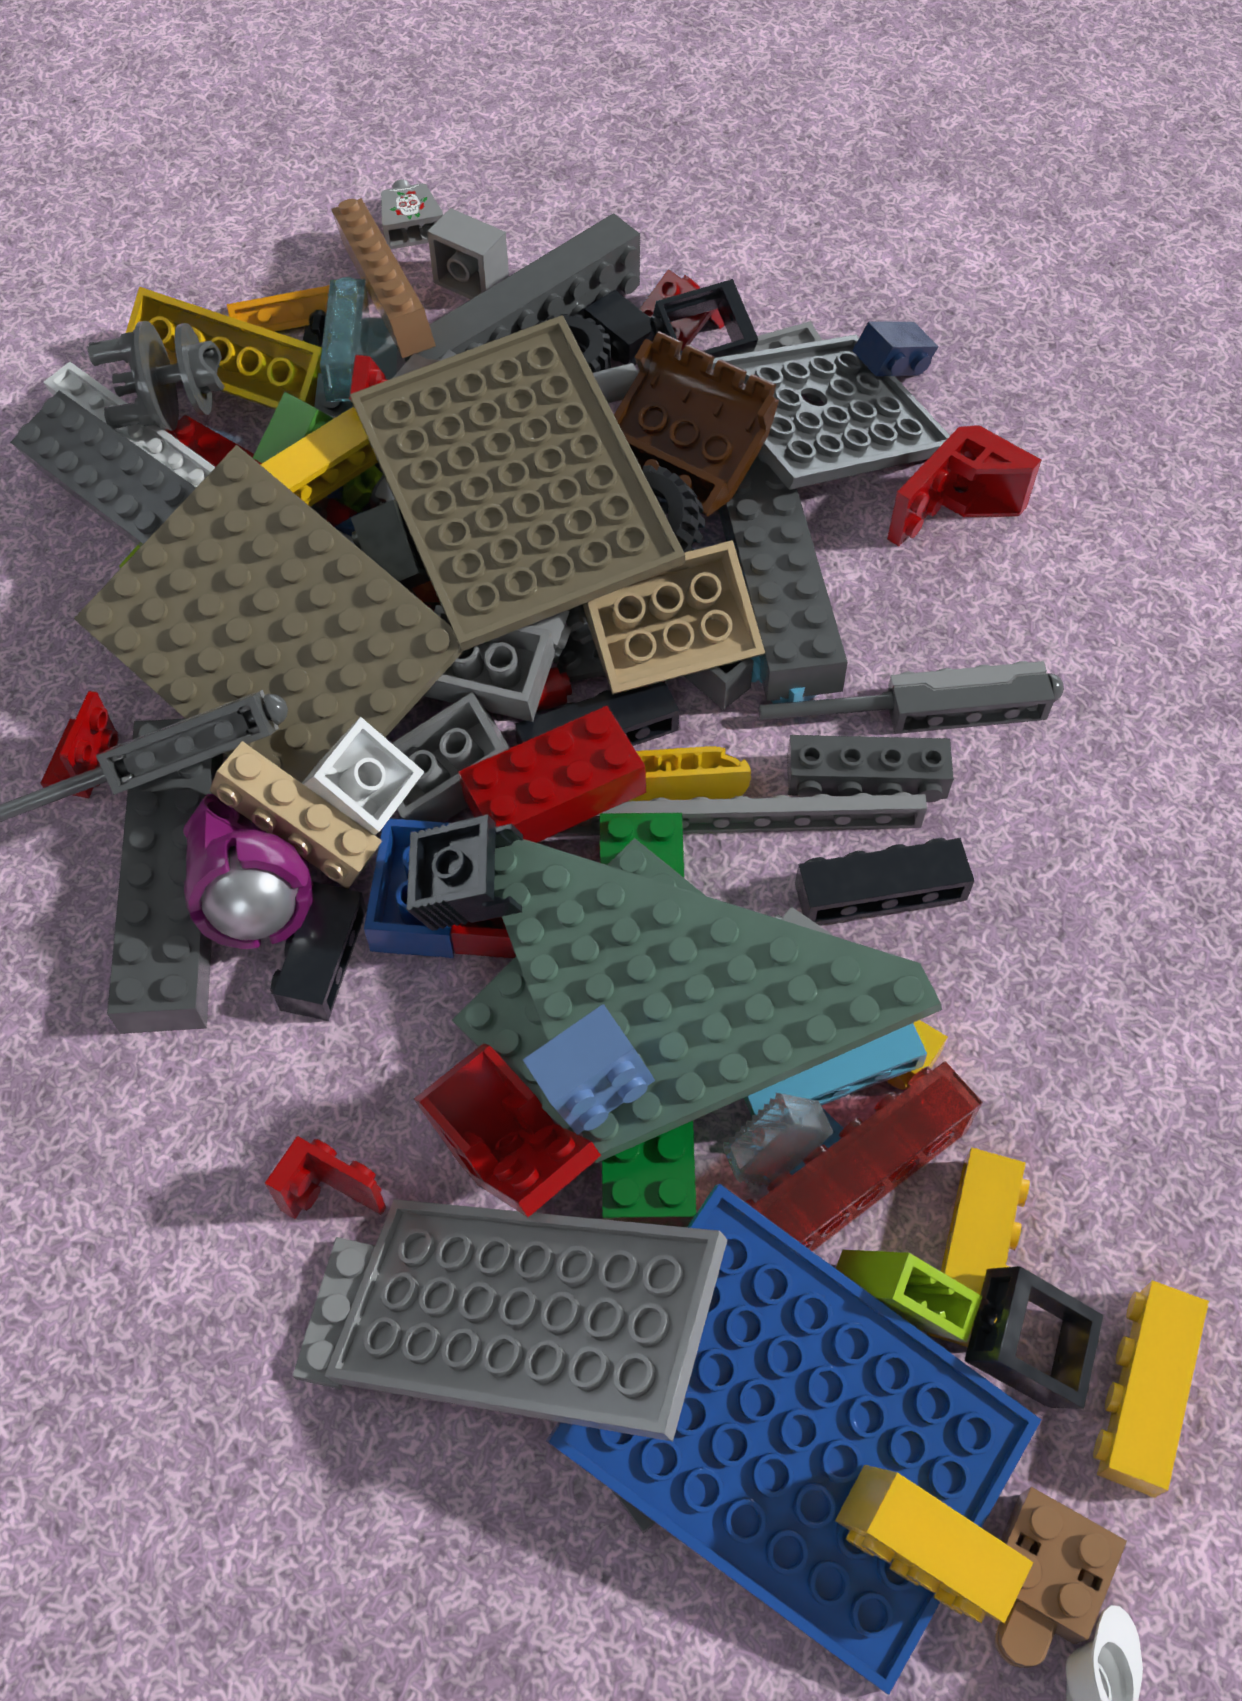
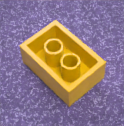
M869 1465L863 1466L835 1520L850 1530L846 1537L848 1542L871 1556L876 1555L888 1563H891L892 1559H894L890 1566L892 1571L917 1586L920 1584L935 1593L933 1597L943 1605L960 1615L964 1613L979 1623H982L985 1615L1005 1623L1034 1563L898 1472Z

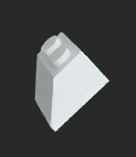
M360 717L317 763L302 784L373 835H376L396 811L424 771Z

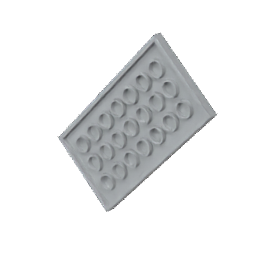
M394 1199L324 1376L332 1382L341 1385L673 1442L727 1239L717 1230L533 1213L530 1217H526L518 1211Z

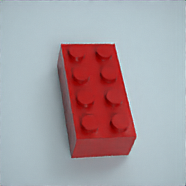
M608 706L458 771L464 799L474 817L489 815L496 822V827L512 824L523 834V839L535 843L646 793L645 764Z

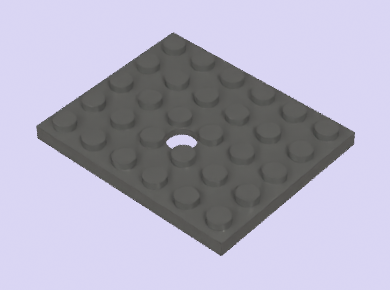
M857 335L714 358L712 370H714L717 361L721 359L747 371L744 380L745 385L751 374L776 384L773 397L778 399L779 403L768 438L758 454L789 490L929 459L950 435L895 376H875L852 350L859 339ZM804 394V396L811 401L818 402L822 400L825 405L815 406L809 404L802 398L801 395Z

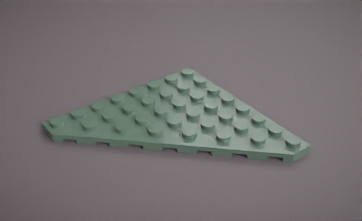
M525 839L523 841L516 840L510 846L495 849L494 897L499 896L501 899H506L508 896H511L522 906V913L502 916L548 1042L604 1004L655 1079L654 1082L648 1085L647 1091L640 1098L633 1102L619 1105L608 1113L607 1119L597 1128L582 1131L583 1137L592 1141L601 1154L594 1161L595 1163L942 1010L941 1002L919 962Z

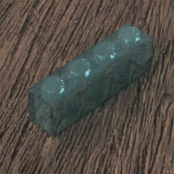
M343 277L338 280H330L320 362L326 402L350 401L355 355L367 356L370 310L365 279Z

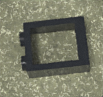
M733 279L656 301L653 316L650 317V327L654 337L660 331L677 339L670 322L718 309L731 342L704 350V352L715 358L754 352L758 342L757 334Z
M1021 1266L987 1269L981 1291V1296L983 1297L973 1323L964 1361L1044 1406L1050 1408L1084 1409L1099 1342L1103 1314ZM1028 1301L1062 1320L1050 1376L1015 1357Z

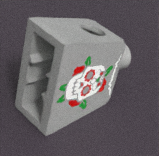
M400 179L393 183L392 189H386L381 192L383 234L390 249L429 243L427 231L443 216V212L427 185L423 183L410 185L408 181Z

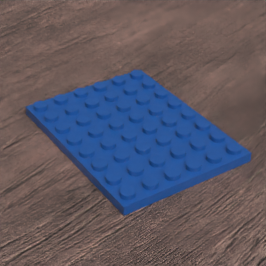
M719 1183L714 1186L687 1227L720 1231L726 1237L727 1244L673 1442L562 1422L557 1423L546 1442L881 1691L889 1695L940 1602L933 1597L935 1593L920 1584L917 1586L892 1571L890 1566L894 1559H892L891 1563H888L876 1555L871 1556L848 1542L846 1537L850 1530L835 1521L863 1466L869 1465L898 1472L982 1528L1039 1426L1041 1419Z

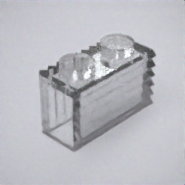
M776 1093L775 1099L770 1098L769 1104H764L763 1110L758 1109V1114L752 1116V1121L747 1120L746 1126H741L740 1132L735 1131V1136H730L729 1142H724L723 1150L736 1180L740 1183L744 1181L746 1184L749 1182L753 1185L757 1183L760 1186L764 1184L766 1187L770 1185L773 1188L829 1138L833 1130L819 1101Z

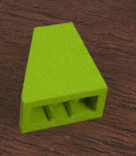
M842 1250L836 1269L917 1329L967 1343L983 1296L908 1252Z

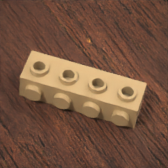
M243 741L215 774L210 788L212 794L251 820L263 831L277 835L294 846L301 857L347 889L350 888L382 843V840Z

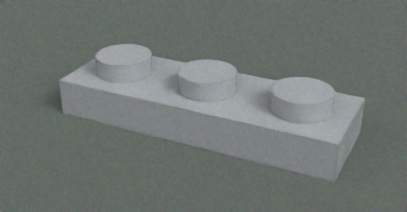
M336 1237L293 1372L295 1379L341 1390V1384L332 1382L324 1375L375 1245Z

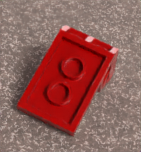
M980 425L958 427L897 491L887 540L900 546L907 537L913 539L921 530L924 519L928 515L935 516L942 505L962 517L1020 516L1027 508L1042 459ZM957 487L958 489L964 491V493H959L955 491L954 488Z
M486 1043L480 1045L414 1098L458 1163L475 1183L526 1217H530L601 1156L592 1141L555 1124L549 1114L542 1108L543 1105L536 1095L497 1052Z

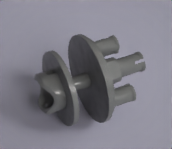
M149 321L138 322L133 332L121 334L119 338L90 342L88 344V355L94 366L124 360L126 363H129L131 369L130 372L112 374L113 384L125 382L124 386L114 387L117 396L121 397L137 393V398H135L133 403L104 408L106 423L113 429L143 424L144 426L157 425L166 432L173 431L177 428L179 420L176 382H183L188 399L196 413L200 416L211 413L212 392L221 391L225 388L217 375L222 358L218 347L212 341L199 342L194 330L188 323L178 324L175 329L176 364H170L164 344L158 332Z

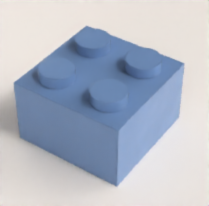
M604 1004L523 1059L551 1105L577 1135L584 1130L589 1131L600 1126L607 1119L609 1112L622 1103H630L640 1098L647 1091L648 1085L655 1081Z

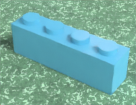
M912 1023L744 1097L755 1127L759 1130L923 1067L927 1052Z

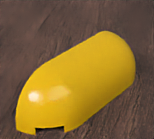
M705 746L636 751L645 764L646 793L629 801H650L655 798L691 800L696 797L731 799L736 796H742L746 792L751 781V769L745 759L740 761L727 755L726 749L723 747Z

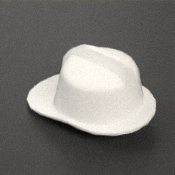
M1109 1605L1105 1608L1097 1623L1094 1640L1074 1650L1067 1658L1066 1701H1138L1143 1674L1139 1636L1129 1614L1120 1606Z

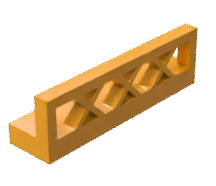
M360 279L226 304L229 317L274 332L309 325V316L315 310H323L328 316L329 321L335 320L336 315L360 316L367 314Z

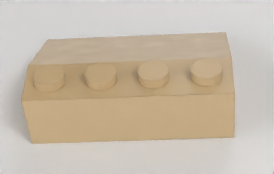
M733 540L685 552V564L583 604L588 626L613 695L765 654Z

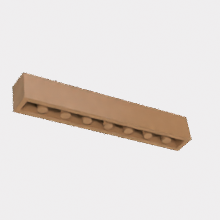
M362 198L342 201L338 207L331 210L343 245L402 359L414 353L435 347L424 307Z

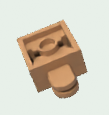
M1030 1487L1019 1495L1000 1539L1034 1562L1005 1623H999L995 1634V1647L1000 1656L1009 1665L1018 1668H1030L1044 1661L1055 1634L1072 1644L1089 1639L1127 1543V1540L1037 1489ZM1022 1534L1023 1536L1018 1546L1016 1542L1019 1535Z

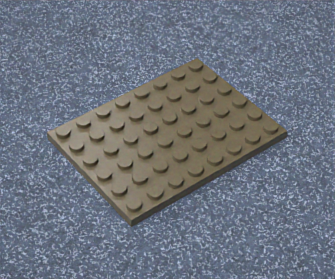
M563 315L350 394L355 411L392 495L399 506L400 513L447 620L454 631L461 651L686 563L685 553Z
M238 445L226 455L74 618L185 719L261 690L264 691L265 695L276 694L282 697L287 704L288 714L286 719L278 725L279 729L270 736L247 745L300 783L305 780L317 763L360 717L382 736L386 737L463 652L452 627ZM235 749L225 752L224 754L227 757H229Z

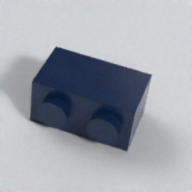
M868 321L852 351L875 376H911L923 374L928 369L932 357L939 346L915 322Z

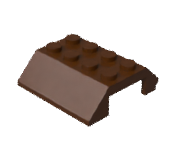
M659 331L655 335L653 342L645 339L635 355L639 373L614 416L642 471L643 466L652 465L656 470L660 466L667 468L672 474L678 475L698 496L697 499L702 503L704 509L701 514L708 517L732 499L768 438L779 400L773 397L776 384L751 374L745 385L744 380L747 371L721 359L717 361L714 370H712L714 356L690 345H686L682 355H680L683 342Z

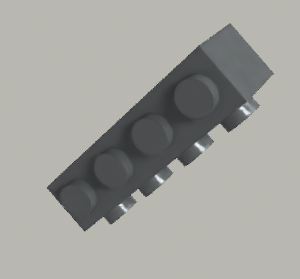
M790 735L787 752L788 795H798L799 797H812L818 794L853 796L859 793H867L876 796L907 792L912 795L925 794L926 802L947 799L954 780L950 738Z

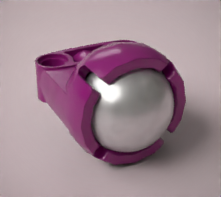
M214 794L204 796L183 828L184 835L187 838L184 895L190 917L203 935L224 946L253 949L261 946V938L269 937L271 944L286 940L302 926L313 902L309 862L298 854L294 846L277 835L263 831L234 808L223 803Z

